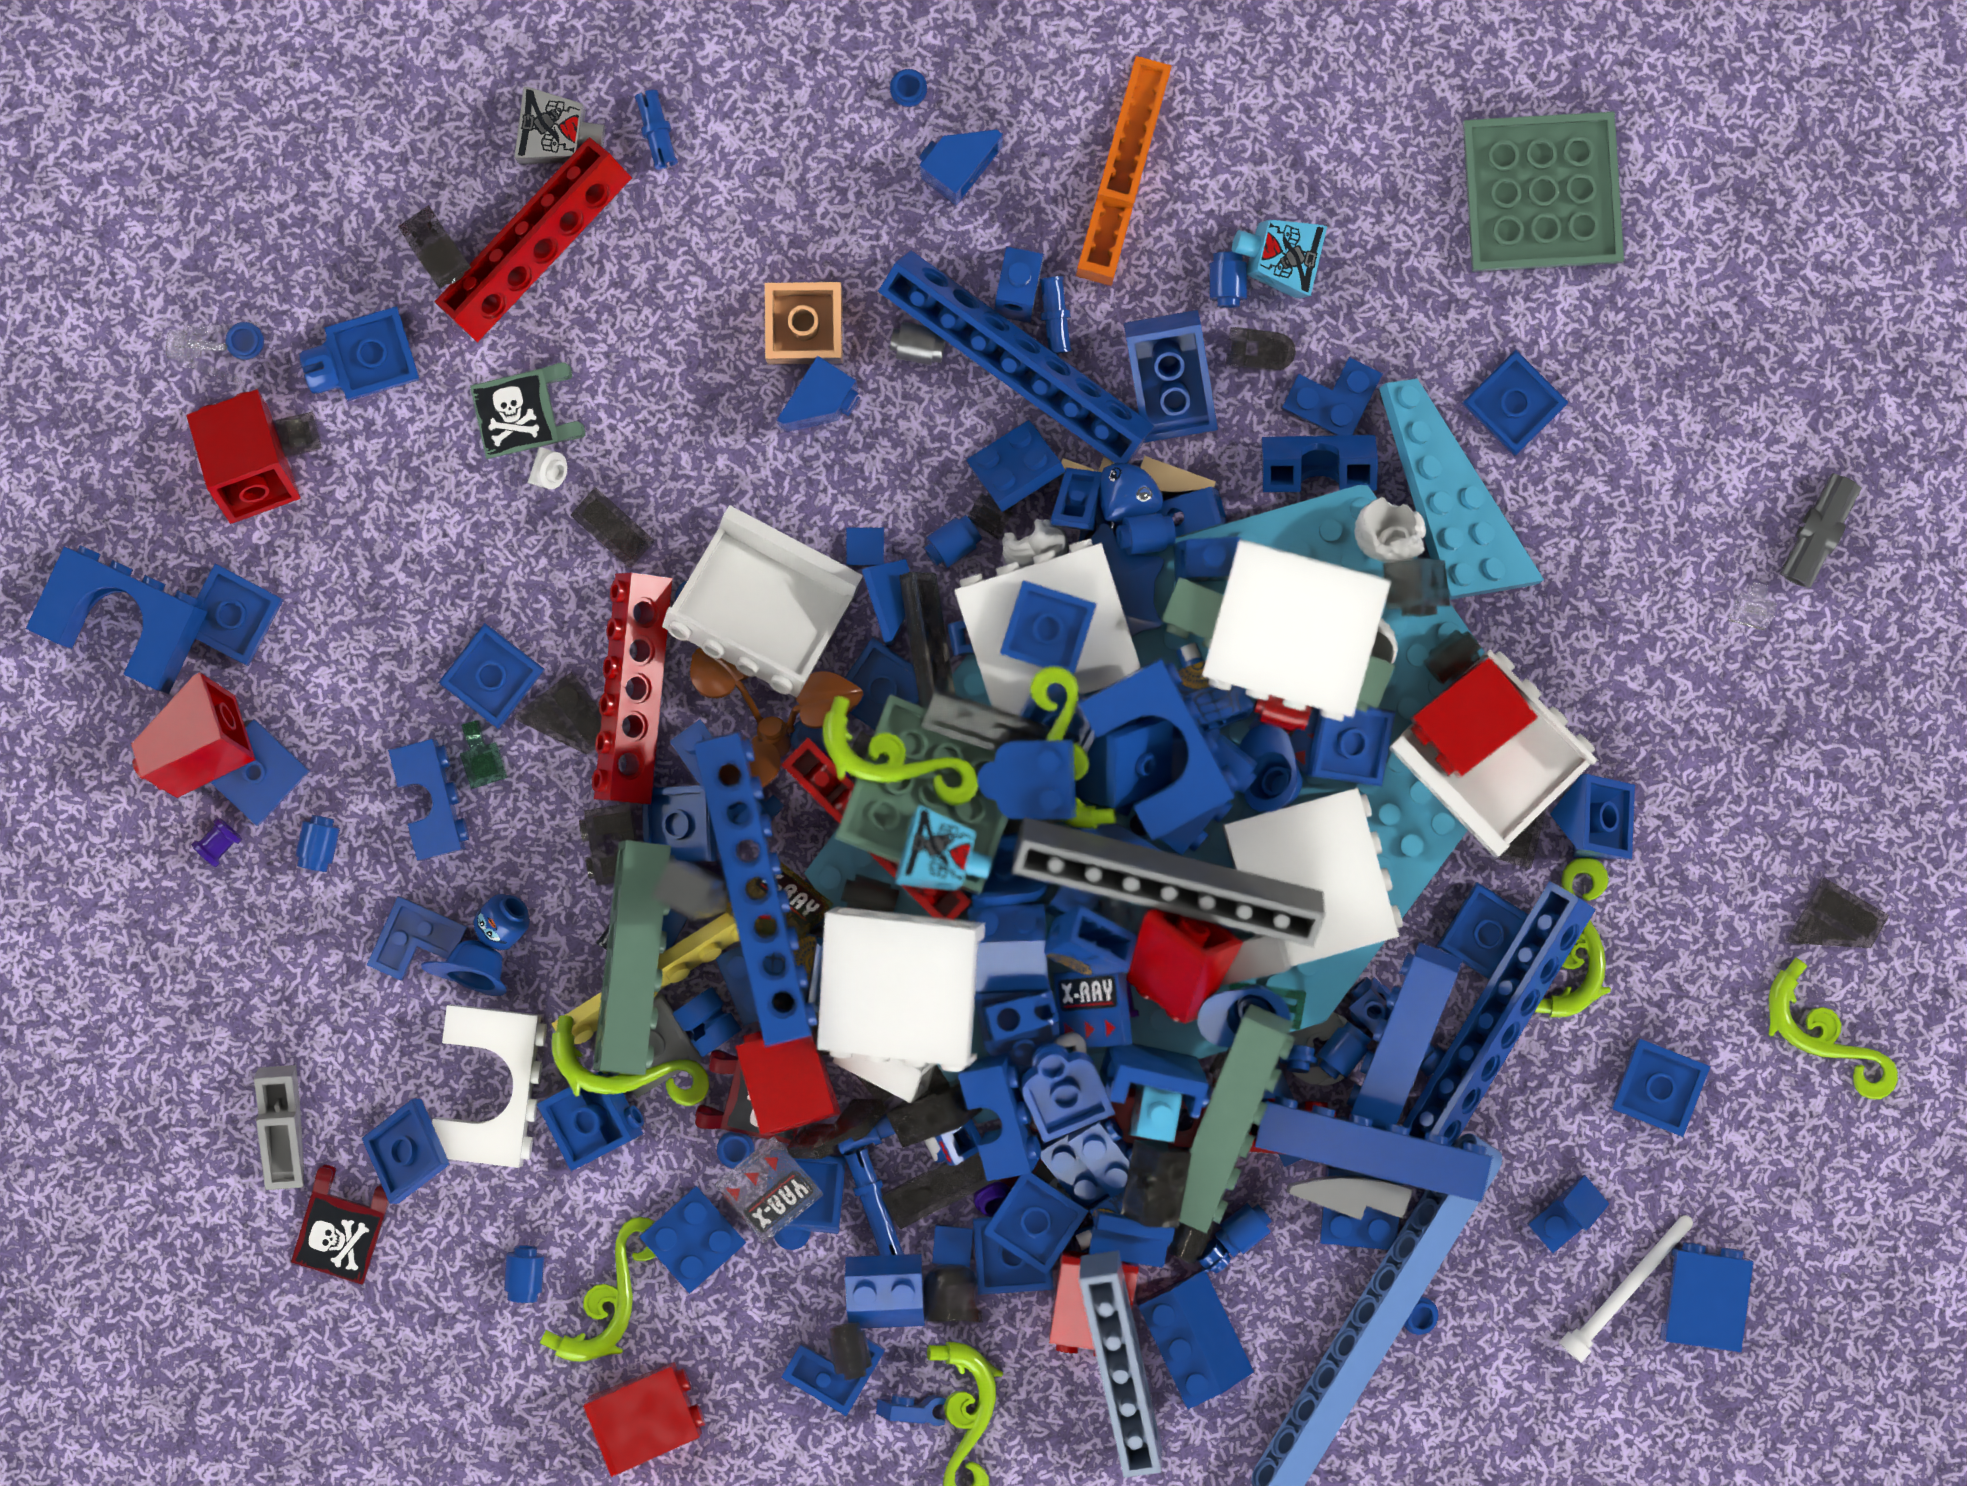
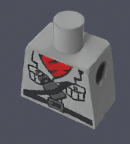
M524 87L514 158L518 164L565 163L589 137L602 147L605 125L584 122L586 109L579 102L534 88Z

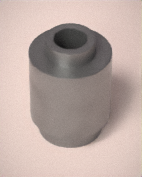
M902 322L901 329L893 328L890 350L897 351L896 359L931 365L932 361L942 362L945 340L924 325Z

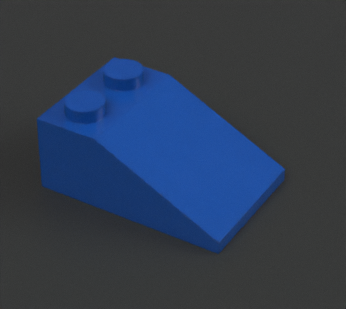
M1198 310L1123 323L1138 412L1140 416L1155 426L1144 443L1218 430Z

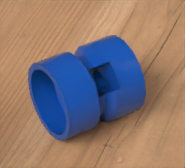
M713 986L672 1013L683 1031L692 1032L693 1035L690 1041L701 1057H704L742 1030L731 1013H724L722 1011L724 1002Z

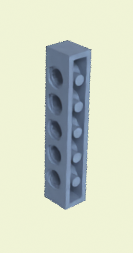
M1119 1250L1081 1256L1079 1281L1123 1477L1128 1478L1161 1473L1162 1445Z

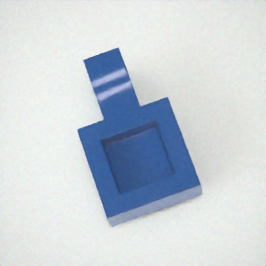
M892 1394L891 1400L878 1399L876 1414L889 1421L922 1424L928 1422L934 1426L945 1425V1420L940 1417H934L932 1411L936 1405H944L946 1399L938 1395H930L920 1404L914 1403L915 1397Z

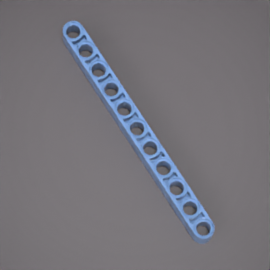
M1464 1134L1456 1141L1455 1147L1462 1148L1464 1142L1482 1145L1486 1147L1485 1154L1493 1157L1485 1187L1486 1192L1502 1165V1153L1474 1134ZM1426 1189L1252 1473V1486H1305L1479 1204L1478 1201Z

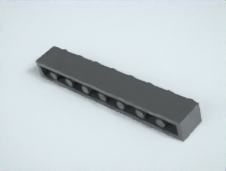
M1027 817L1023 818L1014 847L1013 873L1311 947L1315 945L1325 917L1323 891Z
M669 860L651 896L695 919L714 917L718 913H726L731 905L724 877L694 862Z

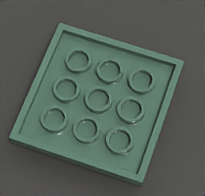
M1615 111L1463 121L1472 272L1620 264L1624 262Z
M893 695L888 696L872 737L874 738L879 733H890L897 736L904 743L906 749L903 765L935 758H958L969 762L975 769L977 776L985 764L995 761L998 749L1003 744L1008 743L1006 740ZM867 751L864 761L876 765L888 763L887 756L883 754L878 756L876 761H872ZM950 768L935 770L898 782L879 783L857 777L834 839L900 864L913 812L918 806H922L973 830L976 836L972 851L991 856L993 861L1008 817L1000 812L996 800L984 796L979 787L974 797L965 804L952 806L942 802L933 787L935 776L938 774L942 775V781L950 788H957L962 783L961 775ZM965 874L960 888L979 895L986 879Z

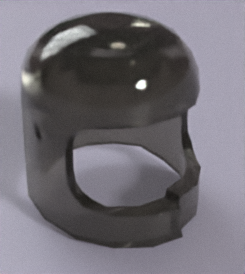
M944 1264L928 1271L923 1281L925 1321L983 1322V1313L975 1305L974 1290L975 1286L978 1285L977 1278L969 1267L961 1264Z

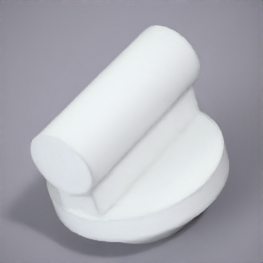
M539 447L527 483L547 489L559 487L567 475L565 457L559 452Z

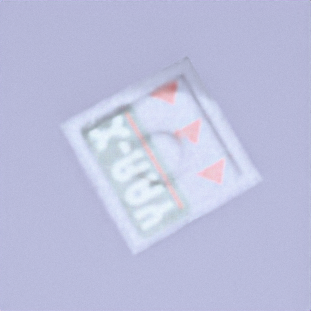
M774 1136L715 1183L716 1189L763 1243L767 1242L823 1196L818 1186Z

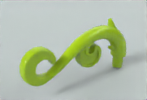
M1049 666L1035 674L1031 681L1030 692L1032 699L1037 705L1045 710L1054 711L1058 704L1049 699L1047 695L1048 686L1052 683H1061L1065 687L1067 701L1046 740H1062L1075 712L1079 688L1077 680L1071 672L1063 667ZM1073 743L1074 779L1080 780L1088 771L1089 760L1084 749ZM1075 798L1076 817L1073 819H1059L1075 828L1097 829L1098 825L1114 824L1116 822V814L1114 808L1096 810L1095 806L1086 807L1079 798Z
M841 696L834 698L831 711L825 714L823 737L824 744L836 766L840 779L844 778L847 771L852 776L866 781L879 783L898 782L935 770L950 768L961 775L962 783L957 788H950L942 781V775L938 774L935 776L933 787L941 801L948 805L959 806L967 803L974 797L978 788V781L975 769L969 762L958 758L945 757L903 765L906 754L904 743L897 736L890 733H879L871 739L868 747V753L872 761H876L878 756L883 754L887 756L888 763L876 765L858 757L850 749L846 741L853 740V737L846 729L848 719L845 717L850 701Z
M1582 857L1574 859L1562 871V888L1574 895L1575 893L1572 889L1574 877L1580 873L1591 877L1592 888L1589 892L1582 894V898L1585 901L1596 899L1608 886L1607 870L1602 863L1594 858ZM1589 920L1562 965L1564 969L1574 970L1579 968L1584 963V959L1578 958L1575 953L1577 949L1584 948L1589 961L1584 981L1573 992H1571V987L1568 986L1560 995L1542 998L1535 1013H1547L1550 1018L1569 1017L1580 1013L1598 998L1611 991L1610 987L1602 986L1606 969L1605 952L1600 935L1591 920Z
M1795 957L1785 971H1779L1770 988L1768 996L1770 1012L1769 1036L1773 1037L1779 1031L1782 1037L1796 1048L1819 1057L1866 1059L1879 1063L1883 1069V1075L1877 1082L1872 1083L1865 1079V1066L1860 1064L1854 1068L1853 1083L1856 1091L1865 1098L1882 1099L1888 1096L1895 1089L1898 1082V1070L1895 1063L1888 1056L1873 1049L1835 1044L1834 1042L1841 1033L1842 1024L1838 1015L1831 1009L1825 1007L1814 1008L1806 1016L1805 1024L1807 1029L1812 1030L1816 1026L1821 1028V1034L1818 1037L1806 1034L1797 1026L1790 1013V1001L1793 1004L1797 1002L1794 989L1799 983L1796 980L1807 968V965Z
M566 1015L558 1017L557 1031L552 1034V1055L556 1066L569 1082L575 1096L580 1095L581 1088L598 1094L629 1092L676 1070L689 1073L693 1080L692 1086L689 1089L679 1088L674 1083L673 1078H669L666 1081L667 1093L677 1104L693 1106L701 1102L708 1093L710 1083L707 1072L698 1062L689 1059L672 1060L646 1069L645 1075L619 1073L617 1076L603 1077L588 1071L577 1059V1057H582V1053L574 1046L575 1036L571 1034L573 1017Z
M636 1217L622 1225L615 1242L617 1288L605 1283L596 1284L588 1290L584 1297L583 1308L586 1314L593 1319L608 1317L609 1313L604 1310L603 1305L608 1301L614 1304V1314L606 1329L596 1337L584 1340L585 1333H581L574 1338L567 1335L562 1338L546 1330L540 1344L556 1351L555 1356L573 1362H586L623 1352V1349L617 1347L616 1344L621 1340L628 1327L633 1302L626 1255V1242L632 1233H643L655 1221L650 1218ZM648 1246L643 1251L633 1252L632 1254L635 1261L644 1262L656 1257Z
M946 1342L945 1345H928V1360L945 1361L946 1364H954L960 1374H964L966 1368L976 1380L979 1395L978 1404L972 1413L966 1412V1406L975 1403V1399L965 1391L953 1392L947 1397L944 1404V1413L948 1422L956 1428L968 1429L951 1456L943 1477V1486H957L955 1472L989 1424L996 1401L994 1377H1002L1003 1372L994 1367L977 1349L959 1342ZM968 1461L965 1464V1468L970 1469L973 1474V1482L970 1486H989V1476L979 1464Z

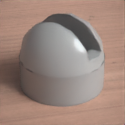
M1075 1032L1060 1035L1053 1043L1063 1047L1073 1046V1052L1086 1053L1084 1039Z

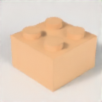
M841 282L765 283V359L767 364H812L817 356L830 364H843Z

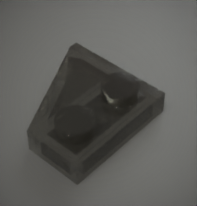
M573 672L569 673L514 715L517 721L586 755L596 750L595 742L597 734L601 729L602 715L599 712L598 705Z
M1821 878L1785 941L1793 944L1872 948L1890 915L1826 878Z

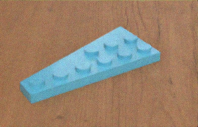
M1411 379L1389 382L1379 388L1414 506L1416 512H1419L1424 519L1426 528L1424 539L1443 601L1528 587L1544 581L1419 380Z

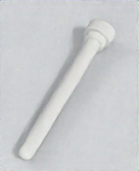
M1687 1215L1681 1216L1580 1330L1576 1328L1572 1333L1568 1331L1558 1342L1577 1361L1582 1363L1591 1353L1589 1348L1594 1344L1591 1340L1692 1228V1218Z

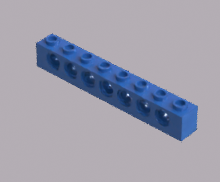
M912 250L894 264L877 291L1114 463L1128 464L1155 427Z
M742 731L697 741L693 745L765 1046L811 1036L813 1032L812 1025L818 1024L813 1002L806 1003L803 988L809 987L804 964L797 965L794 950L800 949L795 927L788 928L785 913L790 912L791 908L786 889L779 890L776 875L782 874L777 851L770 853L767 837L773 836L768 813L761 815L758 803L759 799L764 798L759 776L752 777L749 762L755 761L750 738L743 739ZM724 764H734L739 768L741 778L737 784L728 785L722 781L720 769ZM733 802H743L748 806L750 816L747 821L736 822L730 817L729 807ZM745 839L754 841L759 848L757 858L753 860L743 859L738 853L739 842ZM753 877L763 879L768 886L767 894L760 898L751 896L747 891V881ZM769 915L776 921L777 929L773 934L763 935L757 930L755 923L759 916ZM770 953L782 955L786 962L785 969L777 973L769 971L764 963L765 957ZM778 991L790 992L795 1000L794 1006L788 1010L779 1009L774 1004V994Z
M1548 882L1402 1126L1411 1128L1409 1136L1425 1139V1134L1428 1132L1448 1137L1447 1145H1455L1594 914L1595 908L1553 882Z

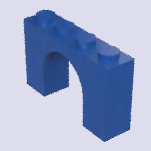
M80 545L78 550L75 551L64 546L25 629L72 649L92 607L107 595L119 592L128 593L140 607L143 628L140 639L123 675L155 690L170 694L207 611L196 607L198 599L177 590L175 596L164 592L166 584L146 575H144L142 581L131 577L133 569L112 560L110 566L99 562L101 554Z
M1162 657L1080 700L1078 703L1096 738L1134 718L1145 715L1163 717L1174 723L1183 733L1188 744L1189 758L1182 774L1171 784L1134 803V808L1152 841L1235 798L1232 788L1238 785L1228 765L1220 767L1214 754L1220 750L1210 731L1201 732L1196 722V719L1201 717V714L1192 697L1189 696L1184 699L1177 685L1183 681L1173 662L1166 665Z

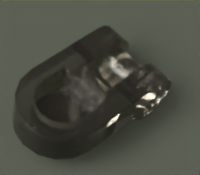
M1231 327L1229 332V340L1232 341L1231 353L1227 354L1225 365L1242 369L1248 368L1271 372L1282 371L1293 362L1296 354L1295 345L1291 338L1279 332ZM1247 343H1258L1257 356L1246 355Z

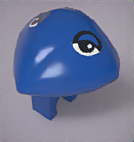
M1118 462L1103 468L1100 479L1099 498L1101 510L1106 521H1111L1120 526L1124 517L1154 514L1162 509L1163 496L1154 479L1145 470L1136 465Z

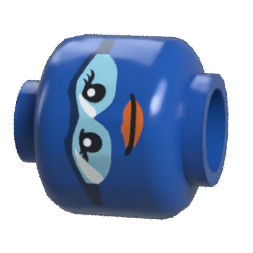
M496 894L491 897L475 914L473 920L474 930L480 942L496 950H508L528 930L530 924L528 909L525 903L516 896Z

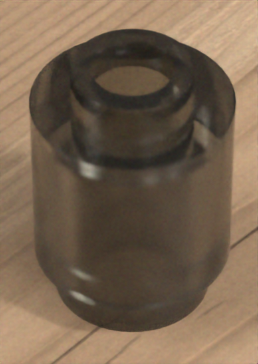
M1456 629L1428 652L1429 657L1423 661V664L1441 685L1445 684L1448 680L1453 682L1481 659L1477 652L1481 649V645L1469 631H1465L1462 634Z
M856 874L854 881L846 880L841 901L847 903L846 908L893 913L900 890L891 888V883Z
M1176 1220L1173 1242H1170L1171 1244L1167 1252L1177 1258L1195 1264L1198 1256H1203L1216 1222L1213 1221L1208 1232L1205 1233Z
M859 1321L829 1328L831 1337L827 1339L835 1374H843L844 1380L866 1376V1368L873 1365L865 1330L860 1329Z

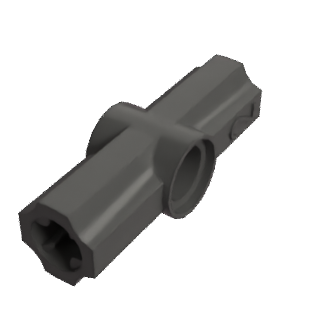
M1835 473L1830 475L1814 508L1811 507L1802 521L1805 523L1804 527L1799 526L1796 538L1798 539L1782 567L1781 576L1798 586L1807 589L1811 588L1827 555H1830L1838 545L1846 528L1844 522L1853 508L1862 487L1845 476Z

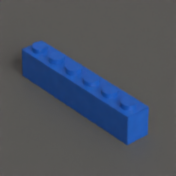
M1419 942L1415 954L1407 952L1399 974L1405 976L1401 988L1393 986L1386 1007L1392 1009L1389 1019L1387 1021L1380 1018L1372 1038L1379 1042L1375 1053L1367 1051L1359 1072L1366 1074L1362 1085L1354 1083L1346 1104L1353 1107L1350 1115L1354 1114L1373 1119V1127L1387 1130L1388 1123L1397 1124L1463 959ZM1341 1115L1340 1119L1349 1121L1350 1115L1349 1118Z
M1276 1096L1274 1102H1265L1268 1104V1107L1260 1123L1255 1147L1473 1201L1482 1202L1493 1158L1491 1155L1485 1154V1146L1464 1142L1462 1148L1447 1145L1448 1137L1428 1132L1425 1134V1139L1409 1136L1411 1128L1388 1123L1387 1130L1373 1127V1119L1354 1114L1350 1115L1348 1121L1334 1117L1336 1110L1313 1105L1311 1112L1297 1108V1100Z

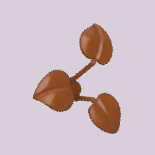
M701 647L692 654L690 677L694 688L707 698H723L729 695L736 686L756 719L758 736H755L751 741L755 761L749 762L752 777L759 776L762 788L767 786L777 776L781 767V757L786 755L791 748L789 733L795 731L794 723L799 713L804 726L814 729L823 728L825 714L831 711L836 696L847 698L850 701L846 715H848L858 705L864 695L860 687L836 673L828 671L814 672L810 674L798 697H795L799 705L791 709L787 723L774 716L763 718L745 685L741 682L750 676L741 673L735 665L722 658L710 657ZM724 764L720 769V777L724 783L734 785L740 781L741 772L734 764Z

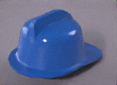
M1269 724L1258 725L1249 730L1239 747L1257 762L1256 767L1252 771L1257 777L1244 792L1246 802L1254 810L1262 813L1275 812L1280 808L1291 807V803L1298 797L1302 789L1303 778L1296 763L1294 748L1289 735L1282 728Z
M476 940L463 941L456 945L445 962L429 961L421 964L422 970L429 974L456 982L468 989L489 996H503L507 992L506 986L500 981L503 968L501 954Z
M1253 984L1244 986L1241 989L1213 994L1203 1002L1199 1009L1197 1024L1200 1033L1208 1042L1219 1047H1232L1242 1019L1250 1004L1289 1021L1291 1014L1288 1005L1279 995L1264 986Z

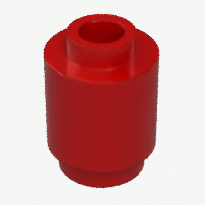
M1270 694L1268 700L1256 699L1253 712L1260 714L1259 722L1293 732L1295 729L1303 731L1306 729L1312 706L1307 705L1305 711L1283 705L1284 698Z

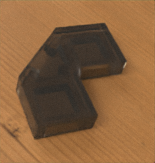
M852 1099L834 1124L811 1123L804 1125L786 1149L791 1158L822 1159L834 1153L833 1146L851 1137L855 1142L867 1136L884 1115L887 1108L882 1099Z

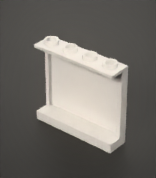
M729 505L722 517L719 529L674 605L672 607L669 606L662 627L667 629L674 638L681 641L688 640L701 647L710 657L722 658L735 665L741 673L751 677L756 676L769 683L775 691L781 694H790L797 698L855 597L863 575Z
M1091 539L1069 545L1071 551L1069 554L1056 557L1053 550L1032 557L1034 565L1020 569L1018 562L996 568L998 576L984 581L981 574L959 580L961 588L954 590L996 722L1020 714L1031 693L1032 679L1037 672L1043 669L1042 667L999 654L1023 580L1097 603L1074 674L1078 683V693L1086 694L1105 688L1141 669L1101 543L1093 546Z
M1239 539L1202 676L1208 677V684L1217 688L1231 690L1232 684L1247 688L1246 695L1254 698L1268 700L1269 694L1284 698L1283 705L1305 711L1307 705L1321 708L1320 715L1327 718L1343 721L1344 715L1353 717L1391 583L1390 579Z
M1489 650L1463 674L1479 661L1490 657L1539 718L1459 778L1454 773L1450 776L1444 773L1434 760L1438 753L1430 743L1423 746L1411 732L1410 728L1414 725L1413 723L1390 744L1389 750L1494 857H1499L1509 847V844L1582 772L1598 760L1592 754L1595 751L1594 746L1580 733L1575 737L1565 727L1568 723L1566 717L1554 706L1548 709L1538 699L1542 694L1536 686L1526 678L1521 682L1512 672L1515 666L1502 652L1498 651L1494 654Z
M1358 788L1222 825L1234 869L1323 891L1325 917L1314 947L1284 940L1291 967L1399 937L1397 928L1403 927L1398 906L1390 905L1387 891L1393 890L1387 868L1380 869L1376 855L1382 853L1377 831L1370 832L1366 817L1372 816L1367 795H1360ZM1252 932L1253 937L1262 935Z
M835 907L825 913L817 1049L830 1051L829 1055L837 1058H850L853 1054L866 1055V1060L871 1062H888L889 1058L903 1060V1064L910 1067H924L927 1063L941 1064L940 1068L945 1071H963L964 1067L973 1063L977 1054L971 1053L977 947L978 942L984 939L985 923L846 907Z

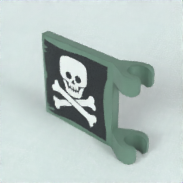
M561 362L542 369L470 386L486 459L585 437L584 425L578 421L556 426L547 384L572 378L573 374L570 365Z

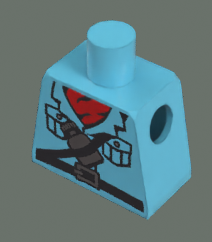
M1266 220L1258 224L1255 234L1238 230L1233 240L1232 252L1250 257L1247 266L1248 276L1291 297L1302 299L1311 296L1327 226Z
M918 806L911 818L894 883L958 890L963 884L965 874L986 879L991 867L992 857L972 851L976 836L973 830L925 807Z
M1137 1084L1128 1135L1173 1142L1183 1094Z

